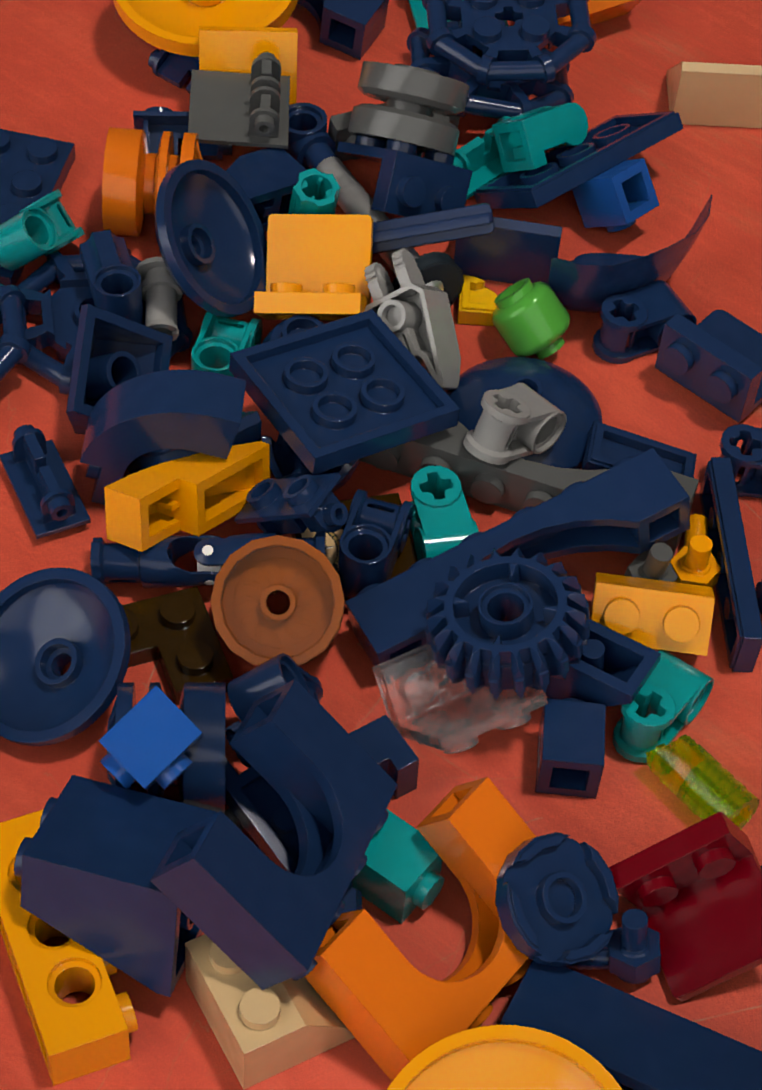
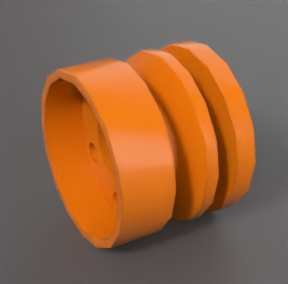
M109 127L104 152L102 179L103 230H111L114 235L140 236L145 215L152 214L155 216L156 199L165 175L173 167L194 159L203 160L199 148L198 133L184 132L181 155H174L173 131H163L158 153H149L145 130Z

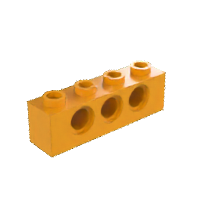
M42 809L0 823V933L53 1086L130 1060L129 1033L137 1031L138 1024L128 993L125 991L116 995L109 976L116 974L117 968L21 907V877H17L14 874L15 858L25 837L33 838L39 829L44 810ZM57 936L70 939L65 944L55 947L43 944L49 938ZM73 992H85L91 995L81 1003L71 1004L62 1001L66 995Z

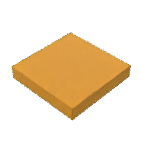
M199 26V70L251 74L253 60L263 52L272 53L281 63V76H290L289 105L296 104L297 28Z

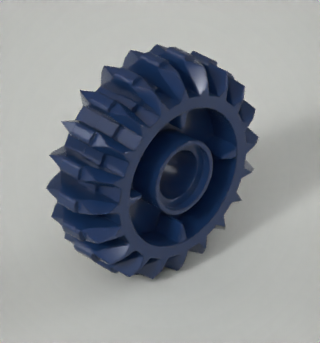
M519 547L512 556L501 557L496 549L493 548L489 559L481 561L470 554L467 569L450 566L449 575L447 576L448 581L435 582L433 598L427 600L425 610L427 626H425L427 644L431 646L433 660L437 663L439 669H446V674L450 677L452 684L466 681V687L469 688L472 695L484 687H489L490 693H492L495 700L498 699L503 690L514 689V692L522 700L526 687L534 685L546 692L550 683L549 676L566 680L567 672L570 670L569 664H580L581 656L584 653L583 646L587 645V639L590 637L589 603L585 599V594H582V587L578 583L577 576H567V571L564 569L562 562L548 565L542 551L530 559L524 558Z

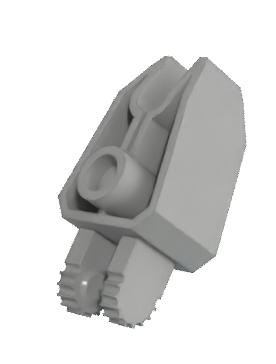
M405 248L392 253L393 255L391 256V261L393 262V267L401 287L397 290L394 289L388 272L381 263L376 262L365 267L364 276L373 299L372 303L366 305L365 311L374 310L443 390L453 391L457 389L460 380L461 355L447 292L425 285L415 257Z

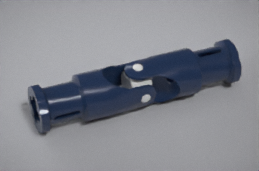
M318 531L314 537L296 538L306 541L327 557L326 532ZM246 533L231 535L227 538L214 535H200L199 537L170 536L143 552L119 543H105L102 537H95L91 543V576L104 585L109 583H141L143 588L213 586L215 576L230 554L251 540L275 536L277 533ZM194 551V557L197 561V572L186 571L174 566L179 557Z

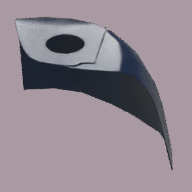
M712 195L686 237L675 244L646 256L588 253L577 256L572 261L552 257L548 285L551 286L565 309L598 313L604 300L611 295L622 294L643 287L653 281H667L690 251L710 214Z

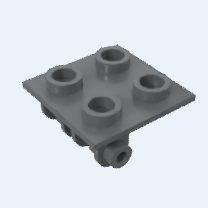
M263 52L253 60L251 74L192 69L188 133H198L199 143L288 149L290 76H281V63L274 54L269 52Z

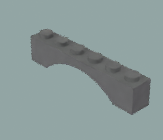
M459 421L457 426L359 459V461L371 464L381 470H389L413 478L417 471L427 466L448 468L457 474L461 481L464 495L475 498L482 503L493 504L514 512H518L525 507H535L561 494L569 485L579 481L585 482L609 470L561 468L523 458L511 460L503 465L490 464L479 460L465 449L463 442L469 430ZM671 471L690 496L691 513L699 480ZM683 532L663 542L671 547L673 557Z

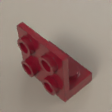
M721 811L609 867L613 874L617 892L637 908L644 911L648 916V928L659 932L661 966L672 995L679 1001H686L762 964V869L748 836Z

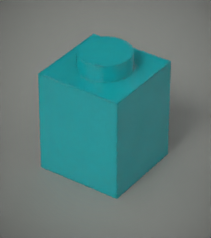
M386 809L389 813L385 824L373 835L365 852L367 862L360 873L353 878V888L360 890L365 899L402 924L417 906L422 910L426 909L441 891L445 881L444 877L440 875L443 860L417 829Z

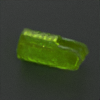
M685 734L668 745L663 743L656 746L655 749L646 752V765L650 768V771L682 803L686 804L701 821L721 811L742 829L756 812L759 806V799L749 792L740 781L734 778L733 774L725 769L700 744L691 739L690 736Z

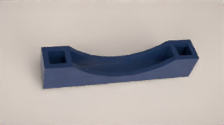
M654 448L635 457H625L615 463L611 469L585 482H575L566 487L561 494L535 507H525L516 512L509 520L485 532L473 533L462 540L459 545L433 558H423L414 563L407 571L383 583H375L365 587L355 597L345 601L353 633L382 681L386 684L433 660L431 646L427 644L425 626H427L425 610L427 600L433 598L435 582L448 581L447 576L449 575L450 566L467 569L470 554L481 561L490 558L493 548L503 557L512 556L519 547L524 558L527 559L542 551L546 560L583 552L615 551L641 554L651 549L653 544L663 543L690 529V496Z

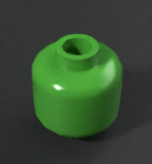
M525 278L509 286L496 297L494 303L497 307L492 315V323L515 355L526 357L536 354L538 359H544L564 345L565 341L562 335L569 327L570 316L550 285L541 281L532 283L529 278Z

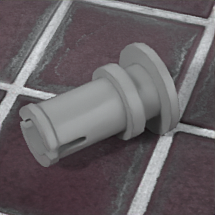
M162 257L147 258L135 268L141 275L142 299L145 301V326L173 336L174 341L179 336L177 302L182 298V290L172 278Z

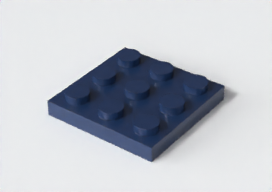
M373 309L230 353L229 371L234 377L246 380L245 391L312 475L443 431L458 424L460 408Z

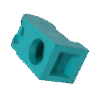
M575 102L553 107L543 106L492 124L503 172L539 168L547 164L545 150L581 144L588 132V118L583 108Z

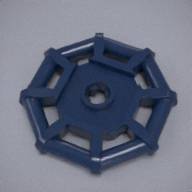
M422 0L423 7L427 10L429 30L426 46L431 54L437 57L443 56L476 77L477 84L485 86L490 81L539 80L542 84L553 82L556 73L579 54L593 49L597 35L591 28L588 9L589 0ZM570 15L571 27L558 25L557 18ZM447 20L459 21L460 28L450 30L447 27ZM504 21H514L515 25L506 26ZM547 44L548 49L553 46L558 47L550 54L541 52V49ZM473 45L482 50V58L472 52Z
M450 20L447 22V27L450 30L460 28V22ZM416 28L407 38V47L411 52L410 66L434 71L441 76L464 82L470 86L465 111L457 114V116L462 118L467 114L500 119L503 116H517L543 106L553 107L564 103H572L574 100V94L569 87L567 76L570 63L556 73L553 82L542 84L539 80L490 81L485 86L477 84L476 77L443 56L430 57L431 52L426 46V40L429 36L427 28ZM473 45L472 52L482 58V50ZM545 47L541 49L542 53H551V51ZM534 94L538 97L529 100L527 96Z
M128 249L133 268H136L142 261L132 256L130 249ZM59 251L48 254L47 261L17 285L26 298L23 307L26 340L31 345V352L27 361L17 364L24 365L58 386L61 394L69 395L81 305L91 304L95 306L80 254L62 255ZM54 282L60 284V289L53 295H51L50 289L42 293ZM183 291L182 298L177 302L179 336L176 340L172 341L170 359L177 352L186 351L193 340V333L187 326L183 299L185 294ZM142 299V301H143V320H144V322H143L142 325H145V319H146V316H145V301ZM28 314L41 315L43 324L27 329L26 316ZM48 346L54 348L57 357L64 362V365L40 350Z

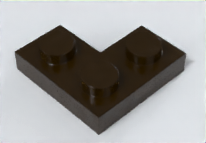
M197 586L122 605L127 616L131 636L128 668L159 660L176 706L180 704L181 692L185 682H226L227 693V686L233 680V675Z

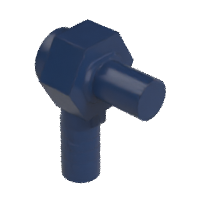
M629 909L622 915V926L613 931L609 943L591 959L566 965L565 967L572 970L609 969L610 973L617 975L626 983L640 984L646 982L651 976L660 972L659 932L648 928V916L644 911Z

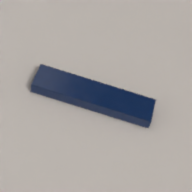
M711 457L707 464L699 495L703 515L709 520L708 537L713 542L711 552L721 567L715 587L729 667L732 668V672H753L762 647V623L731 458Z

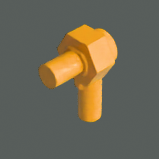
M690 515V529L685 531L684 547L671 559L670 563L678 576L677 583L713 588L718 582L721 567L711 552L713 542L708 537L709 520L704 515Z

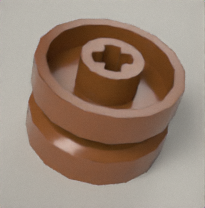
M280 535L251 540L230 554L215 576L210 601L215 628L228 648L249 663L258 666L282 653L289 655L298 666L308 663L327 650L341 628L345 608L340 576L326 555L304 540ZM282 591L289 596V609L279 615L270 612L271 608L267 607V598L270 594L277 595Z

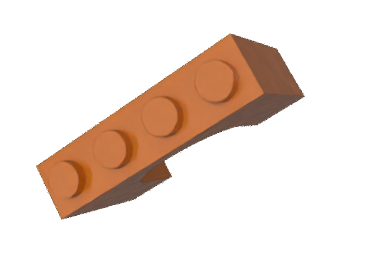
M488 777L455 786L416 827L459 880L469 900L472 913L471 941L467 953L457 969L442 981L421 973L404 957L364 908L342 913L329 926L314 957L317 965L305 976V979L391 1081L395 1079L399 1072L414 1057L429 1046L445 1037L481 1025L493 1010L490 1002L503 987L515 983L524 976L532 962L528 956L516 949L503 930L495 900L497 876L507 855L521 843L535 838L536 835Z

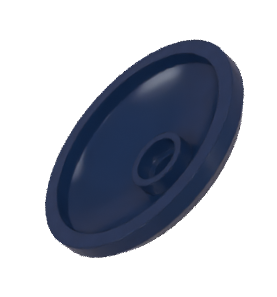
M194 159L173 167L165 175L159 187L154 220L157 242L169 273L189 299L213 315L229 318L253 310L254 291L265 292L267 241L261 221L251 200L239 183L228 172L212 162Z
M505 357L477 364L460 375L457 389L446 392L460 408L458 421L470 431L475 429L483 411L480 403L484 392L503 389L519 382L525 383L567 416L565 428L552 447L541 454L521 457L525 460L554 467L581 469L588 432L594 421L603 423L598 401L591 390L579 378L553 363L536 358Z
M48 568L27 574L0 592L1 737L27 746H46L65 741L92 725L106 711L117 695L118 683H123L130 659L131 636L129 623L123 606L115 594L91 575L71 568ZM71 661L68 671L63 675L65 666Z

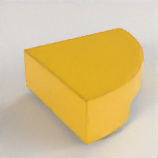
M463 275L464 283L458 296L457 324L494 326L492 315L497 307L494 300L498 295L485 287V281L482 279Z

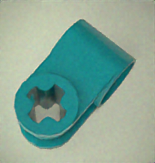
M59 189L38 199L20 210L17 215L0 224V265L11 271L18 270L39 257L47 256L86 234L82 227H75L60 201L63 195Z
M206 312L200 334L192 348L191 370L209 371L234 377L229 371L230 353L261 344L262 320L253 318L250 322L219 317Z
M427 466L414 474L410 485L413 500L411 502L414 503L410 532L419 561L423 558H433L459 545L467 536L479 532L476 522L471 517L461 481L457 474L442 466Z
M664 650L658 651L661 653L660 662L632 703L621 705L623 716L613 730L612 741L616 751L625 759L633 762L647 763L659 758L684 726L690 724L706 703L714 686L713 678Z

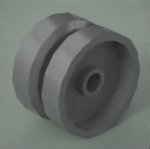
M364 61L357 88L364 95L386 102V104L381 106L361 103L354 106L348 133L355 136L363 135L384 140L386 144L388 139L418 146L417 150L424 153L426 150L455 156L460 130L454 124L431 117L432 113L457 115L464 112L470 86L464 82L441 76L439 73L419 67Z

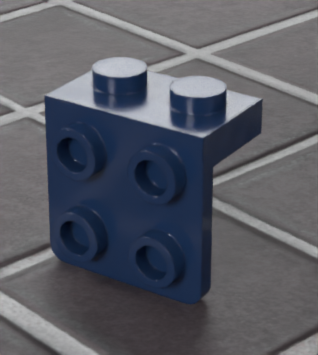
M363 135L356 136L355 144L339 141L337 152L381 163L371 209L406 217L465 206L473 171L453 166L455 156L426 150L424 157H422L423 151L417 150L418 146L388 139L385 148L386 141Z
M724 310L713 311L698 325L679 313L665 323L655 364L656 369L738 423L762 403L761 333Z

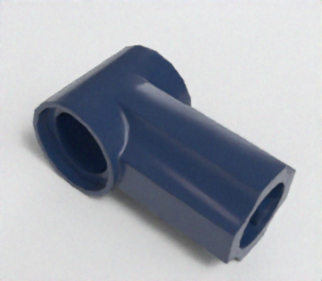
M111 230L92 232L90 238L80 244L79 250L95 306L143 324L141 275L133 268L124 238L117 237Z

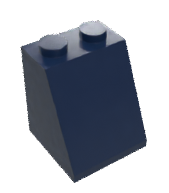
M72 775L59 797H51L47 801L41 816L40 827L34 837H25L17 851L14 874L17 877H21V907L155 993L171 997L185 968V943L201 936L202 931L150 880L177 833L217 812Z

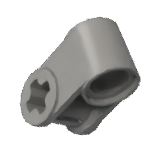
M519 382L503 389L488 390L484 392L480 404L483 411L475 429L467 432L463 444L465 449L479 460L490 464L503 465L511 460L547 451L561 436L567 422V416L525 383Z

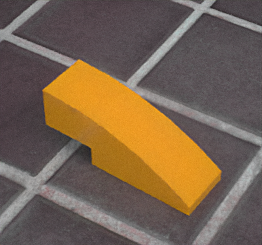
M262 441L232 445L227 459L197 453L159 463L105 486L107 539L143 552L180 530L199 537L238 514L248 502L246 497L249 491L259 482L270 478V445Z

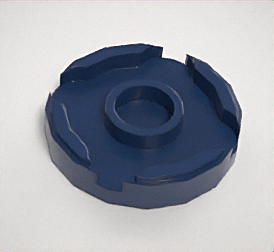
M558 832L524 841L507 855L497 876L495 903L502 928L517 950L536 963L562 967L593 958L609 943L614 929L610 930L613 914L618 913L619 895L612 871L599 852L586 842L579 844L574 839L567 838L571 835Z

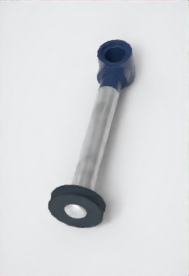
M310 103L289 105L288 149L284 150L306 170L316 168L322 173L333 174L341 187L337 204L346 214L369 215L372 217L373 222L388 220L389 218L384 212L371 209L373 199L336 156L335 142L327 133V115L325 111L319 106ZM413 247L406 248L415 257L425 285L447 292L450 306H452L461 293L464 283L462 269L446 253L432 252L420 256ZM398 250L378 253L396 275L391 256L393 255L392 253ZM396 276L392 282L395 290L401 288Z

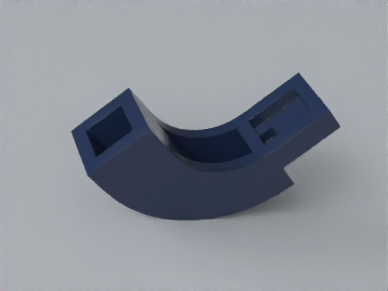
M164 370L134 377L115 386L104 394L89 415L80 458L81 463L87 464L85 477L95 479L91 502L105 505L104 487L122 479L129 464L148 452L161 449H183L227 459L241 424L246 380L209 371Z

